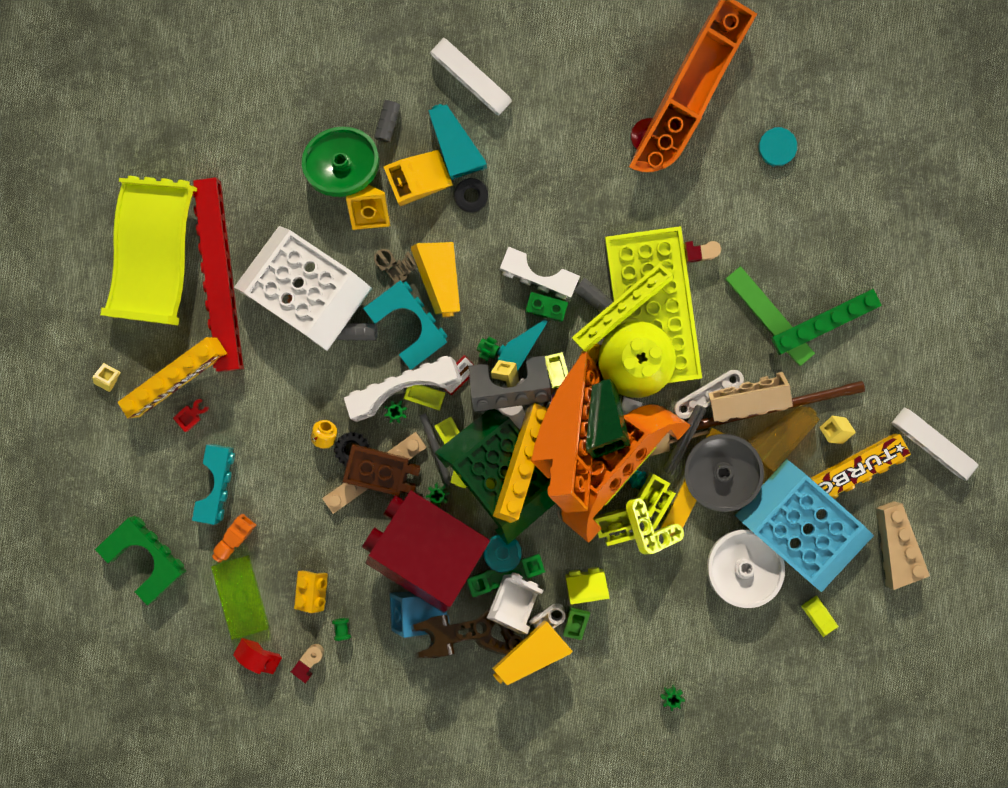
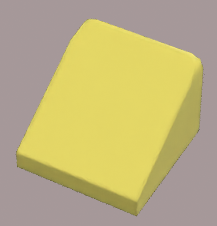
M103 363L92 377L93 383L110 392L121 372Z

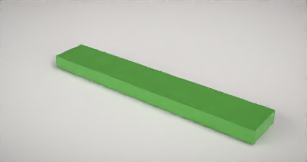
M741 266L725 278L728 284L773 336L792 328L790 323ZM807 343L787 351L798 366H801L815 354Z

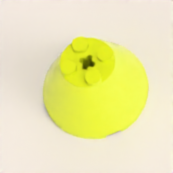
M631 321L617 326L605 337L599 350L598 363L604 380L611 379L619 394L631 398H643L657 393L666 386L673 375L676 356L671 340L659 327L648 322ZM637 355H641V356H642V362H641V363H638V362H639V359L636 358Z

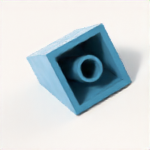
M411 592L390 593L391 631L403 638L427 635L425 631H412L411 625L423 622L435 616H448L447 611L445 613L441 612Z

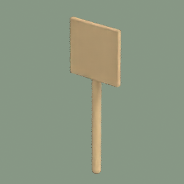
M709 431L695 433L692 438L706 435ZM667 433L657 444V448L650 456L669 452L670 444L676 443L678 439L670 440L669 433Z

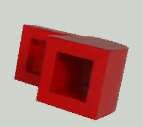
M244 638L241 639L233 654L242 666L258 674L261 672L274 674L282 659L280 654L263 650L258 642Z

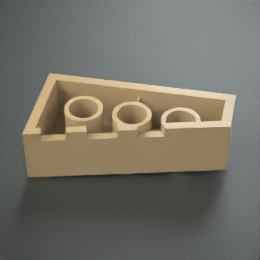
M783 372L776 373V377L771 379L768 376L762 377L757 383H750L749 381L742 383L737 389L731 386L708 393L713 419L719 422H725L730 418L736 417L746 418L751 414L762 415L773 410L783 411L788 407H793L790 385Z
M893 501L877 507L878 527L882 542L880 544L884 559L883 569L886 575L885 586L895 590L929 577L928 569L903 504Z

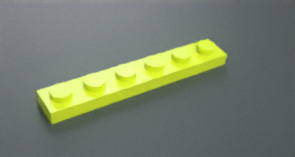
M659 263L572 337L573 341L584 352H587L673 279L672 273Z

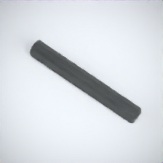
M698 404L695 406L687 421L691 425L690 428L677 441L663 468L666 473L674 474L706 412L705 407Z

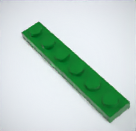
M871 289L771 337L772 343L778 355H781L882 306L875 290Z

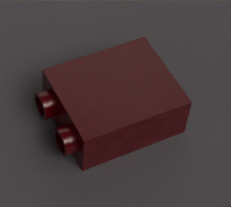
M412 490L405 500L395 495L383 513L385 517L391 520L384 532H381L374 527L362 545L363 549L370 552L365 564L445 613L452 606L490 540Z

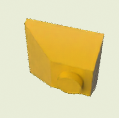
M368 185L363 190L346 196L352 230L390 226L385 192Z

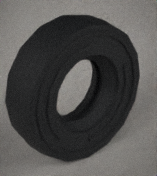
M476 178L462 180L455 188L454 198L456 204L465 212L474 213L480 211L488 201L487 187ZM470 188L477 190L479 194L478 199L472 203L464 199L465 191Z

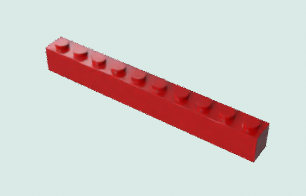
M216 177L193 180V185L197 188V192L193 191L192 196L196 202L194 214L198 218V224H196V232L200 236L198 249L203 259L201 271L205 275V281H203V289L207 293L205 306L210 316L208 328L212 333V338H218L227 355L215 362L213 367L216 368V372L242 370L244 365L221 181Z

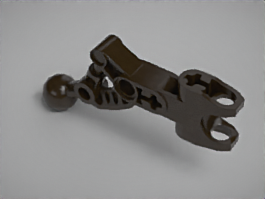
M491 607L476 620L449 625L448 616L440 615L411 625L412 631H425L431 638V644L428 649L416 653L417 659H436L454 655L453 644L469 640H475L479 647L487 651L507 655L523 639L515 635L514 631L498 624L501 628L500 633L505 642L494 638L491 635V630L496 622L487 618ZM477 624H480L482 626V634L477 632ZM469 629L468 633H465L463 635L458 634L459 630L464 631ZM549 664V665H547V666H545V667H543V668H541V669H545V668L549 667L551 664Z

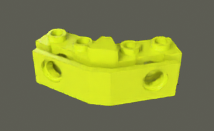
M650 472L635 499L640 498L644 501L649 517H652L654 511H656L651 520L654 530L676 493L671 490L667 491L670 485L669 482ZM664 492V495L662 497L663 501L661 503L659 502L658 506L655 507L662 493ZM626 508L597 515L593 518L602 528L597 533V536L599 538L606 537L604 540L607 546L635 539L634 533L629 531L632 530ZM625 530V532L619 533L620 535H609L613 532Z

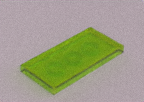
M246 555L212 565V573L231 639L268 630L270 626L250 556Z

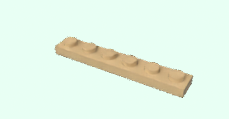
M415 432L387 453L407 457L410 460L427 448L417 432ZM343 483L322 499L334 514L368 490V488Z

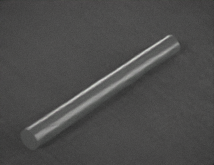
M427 413L419 416L432 451L435 453L440 448ZM434 454L446 487L453 485L448 469L444 467Z

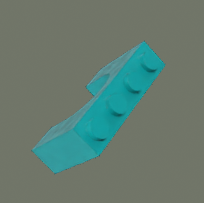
M400 280L363 309L375 324L390 312L399 308H406L417 314L422 324L421 335L417 341L399 354L409 369L412 370L447 343L445 338L448 336L442 328L437 329L434 325L436 320L430 312L426 314L422 309L425 305L419 297L414 298L410 292L413 289L407 281L403 283Z

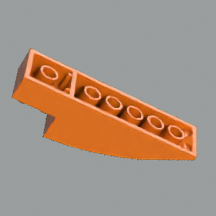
M587 352L581 354L557 389L540 426L531 462L547 478H551L550 485L548 486V495L565 513L588 511L593 457L586 450L592 385L600 382L601 371Z

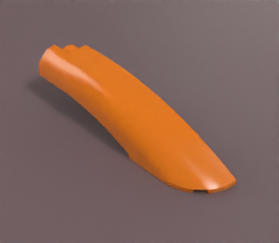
M719 0L668 88L629 168L640 172H655L670 166L678 159L702 119V115L757 13L736 0Z

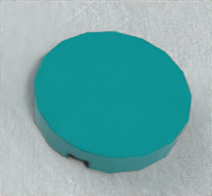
M774 127L766 131L760 138L758 143L759 155L766 164L783 166L795 157L797 140L788 129Z
M499 535L491 537L489 544L484 550L486 564L492 570L499 573L513 570L521 559L519 542L514 539L506 545Z

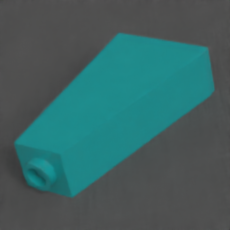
M438 104L433 106L431 110H428L451 180L487 169L486 160L447 104Z

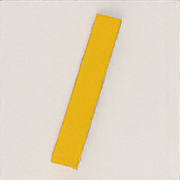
M711 427L706 438L724 433ZM686 480L683 481L660 529L673 524H679L682 528L684 527L697 501L690 493Z

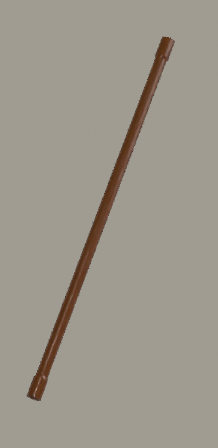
M858 381L841 387L792 398L793 407H788L787 409L845 395L865 392V386L863 381ZM777 410L768 411L766 414L777 412ZM751 414L746 418H730L725 422L714 421L713 417L702 419L696 431L760 415Z

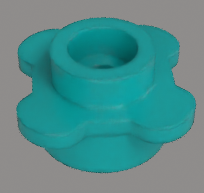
M637 470L630 477L629 483L631 488L639 489L646 481V472L642 473Z

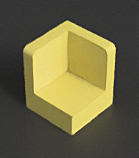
M498 360L491 371L492 378L506 381L507 388L516 386L519 382L516 363Z
M833 415L819 427L829 443L844 444L856 433L847 418Z

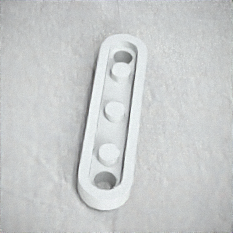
M738 370L727 371L682 398L674 406L675 414L680 418L686 419L691 416L697 404L705 408L710 405L708 393L731 386L735 387V389L739 388L744 382L742 373ZM731 376H734L736 379L734 383L730 382ZM683 405L687 408L686 412L682 413L680 410L681 406Z

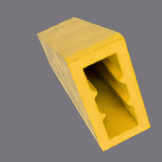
M417 243L411 246L413 257L435 314H442V317H453L454 313L460 311L454 243Z
M543 621L492 668L495 672L493 676L500 684L504 682L506 685H509L570 655L573 651L547 621Z

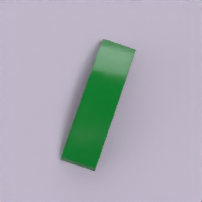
M540 554L521 558L519 564L509 572L499 573L489 569L469 577L467 582L472 597L498 588L504 575L516 573L521 575L522 579H528L545 573Z

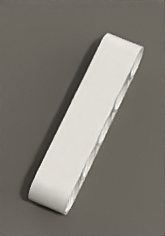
M442 38L431 50V55L496 115L499 116L512 102L511 98L447 39Z
M903 408L892 421L894 427L962 480L967 481L979 466L972 458L911 410Z

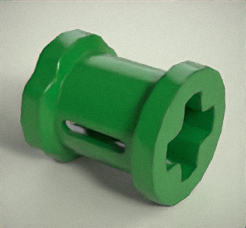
M349 618L332 620L335 628V641L351 638V634L348 631Z

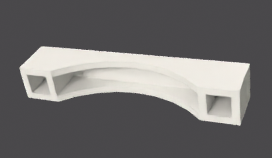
M443 356L432 364H422L419 369L414 371L407 370L396 378L389 377L383 383L368 385L367 389L362 391H353L349 393V396L344 397L350 419L359 422L374 416L386 399L404 388L426 384L445 389L462 382L456 361L451 356Z

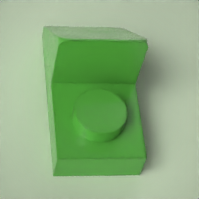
M569 606L563 636L582 640L590 612Z

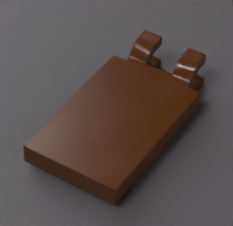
M352 444L343 482L399 496L400 491L409 493L411 490L415 491L416 484L406 482L408 473L419 476L420 465L408 464L409 458Z

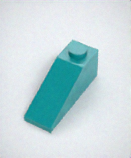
M543 320L508 342L506 346L502 344L497 352V355H499L498 360L516 363L518 371L546 326L547 321Z

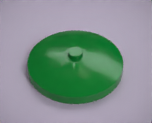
M334 127L319 133L307 144L302 155V170L308 183L316 191L332 197L349 196L363 190L373 181L379 168V154L374 141L363 131L352 127Z

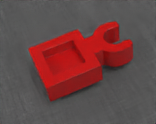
M202 399L196 400L193 403V408L187 405L173 417L184 432H188L202 420L198 416L199 414L206 413L209 410V407H204L202 410L199 408V404L203 401Z

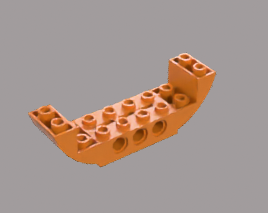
M652 404L641 406L624 415L631 446L596 459L593 458L588 511L565 513L561 509L563 522L589 543L602 529L593 519L667 433L679 440L690 428L691 425L665 407Z

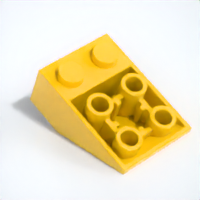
M439 150L408 157L383 166L400 207L453 186Z

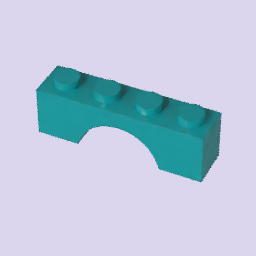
M215 444L206 445L203 464L213 473L214 488L207 498L195 502L192 521L216 525L223 520L225 511L222 508L223 503L226 502L228 497L226 487L232 476V473L229 471L231 464L235 460L234 448Z

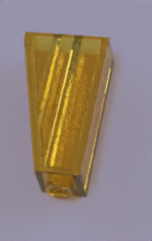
M800 406L746 441L756 449L763 465L768 470L774 472L820 419L816 416L817 412L811 407Z

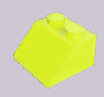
M599 567L588 568L586 572L572 570L569 571V574L565 575L570 604L610 599L603 569L599 570Z

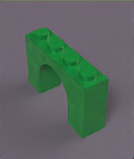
M132 516L127 518L110 534L95 551L107 563L115 561L132 545L142 546L151 553L154 559V570L151 576L134 591L148 606L174 584L186 570L184 569V564L171 555V550L158 541V536L145 527L144 521L139 517Z

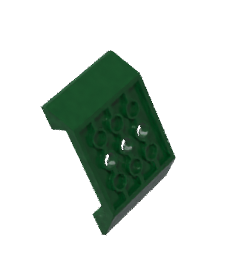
M496 409L487 410L434 454L445 468L452 467L498 525L495 531L508 545L550 509L555 502L548 495V486L550 485L551 478H547L535 466L519 520L509 523L493 516L505 479L501 475L500 469L501 467L508 469L520 430L508 416L503 415ZM487 479L494 481V489H489L486 486Z

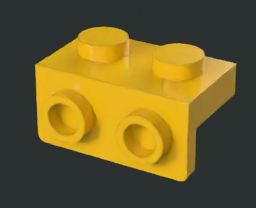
M304 570L298 571L294 609L308 613L324 611L327 573L317 574Z

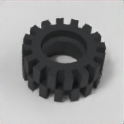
M357 432L345 433L339 437L338 441L335 442L336 446L334 448L335 457L338 458V462L347 466L349 456L345 452V447L349 442H355L359 446L369 448L370 444H368L367 438Z

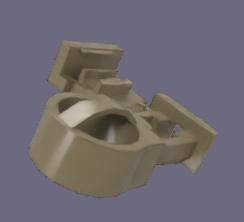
M386 249L378 250L374 256L376 265L383 272L386 271L395 284L400 280L405 282L408 279L407 275L418 268L409 252L406 253V258L402 261L398 260V263L394 259L393 254ZM383 252H386L391 256L390 263L382 254ZM378 256L381 257L386 266H381L378 263Z

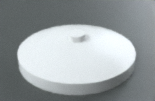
M736 530L722 536L712 547L707 560V576L711 587L722 600L737 607L755 608L766 604L777 595L784 581L785 563L782 557L751 530Z

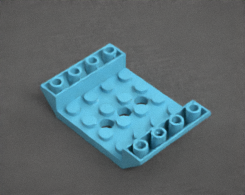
M788 459L766 480L757 496L735 514L745 526L821 592L874 536L860 521ZM820 509L826 511V516L823 519L816 517V513ZM808 523L812 524V532L808 534L804 533V525ZM793 538H798L800 541L799 546L796 548L790 547V540Z

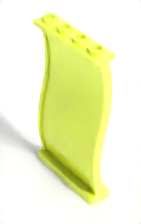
M136 176L119 178V182L122 185L114 219L113 274L105 308H101L100 315L178 326L179 318H177V313L181 301L185 272L186 222L193 191L197 192V188L191 186L190 182L185 180H178V183H174L173 180L161 178V181H156L155 178L144 177V180H140Z

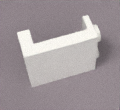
M519 574L504 575L487 618L518 634H528L530 627L526 623L537 595L542 594L543 590L538 588L539 585L535 582L522 580L523 577Z

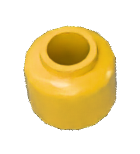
M327 420L316 422L311 432L312 443L316 447L323 449L333 446L337 436L336 426Z

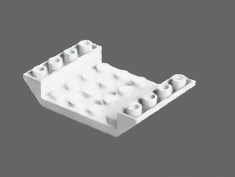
M281 226L276 229L234 286L235 289L293 326L326 351L331 347L372 289L351 270L291 230ZM309 263L315 264V269L312 272L305 270ZM297 279L304 280V284L300 288L294 287V282ZM285 295H292V301L290 303H283V297Z

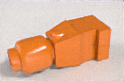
M244 514L239 515L223 535V540L214 548L213 559L219 563L227 560L234 552V547H239L257 525Z

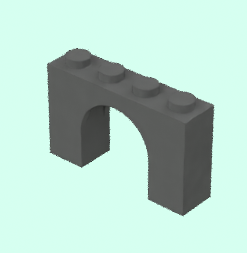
M545 356L526 358L527 378L521 384L508 388L499 387L491 382L488 363L469 366L474 412L551 402V390Z

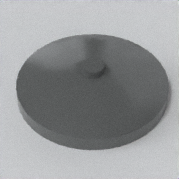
M731 434L709 436L697 443L687 457L685 464L687 487L692 496L709 509L721 512L738 510L748 505L757 496L763 484L764 468L762 460L756 449L741 437Z

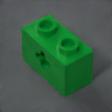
M531 292L525 312L562 323L568 302Z

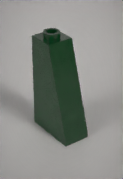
M611 379L592 385L586 450L596 459L631 446L618 390Z

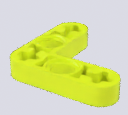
M631 499L627 502L626 511L638 549L642 554H654L683 539L684 531L679 524L667 525L654 531L646 505L642 499ZM640 522L644 524L643 532L640 530ZM660 534L663 536L662 544L659 541Z

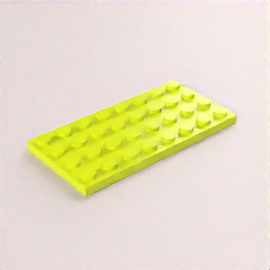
M681 226L605 237L613 302L659 263L673 275V279L619 325L631 321H643L659 327L666 333L673 344L676 356L675 369L668 383L701 379V364ZM637 355L636 358L639 359V362H638V363H641V362H642V356H641V355Z

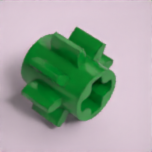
M489 336L487 340L482 338L476 350L480 352L479 357L486 361L489 360V357L494 359L500 349V346L496 345L498 341Z
M392 400V406H385L388 409V413L384 416L391 418L390 423L394 419L401 423V417L407 418L404 410L408 408L401 406L402 401L395 405V402ZM399 407L398 411L401 413L394 417V413L391 410L392 408L396 409Z
M436 482L435 488L428 487L431 493L427 494L426 498H430L432 504L437 503V506L440 507L442 501L444 503L448 502L445 496H448L450 492H446V485L441 487ZM437 490L440 494H442L440 499H438L437 496H434Z
M674 685L669 689L664 687L665 693L660 695L661 699L665 700L662 705L664 707L669 706L671 711L677 707L681 709V702H685V699L680 696L683 693L682 690L676 691ZM673 695H675L676 698H673L672 701H670L669 698H672Z

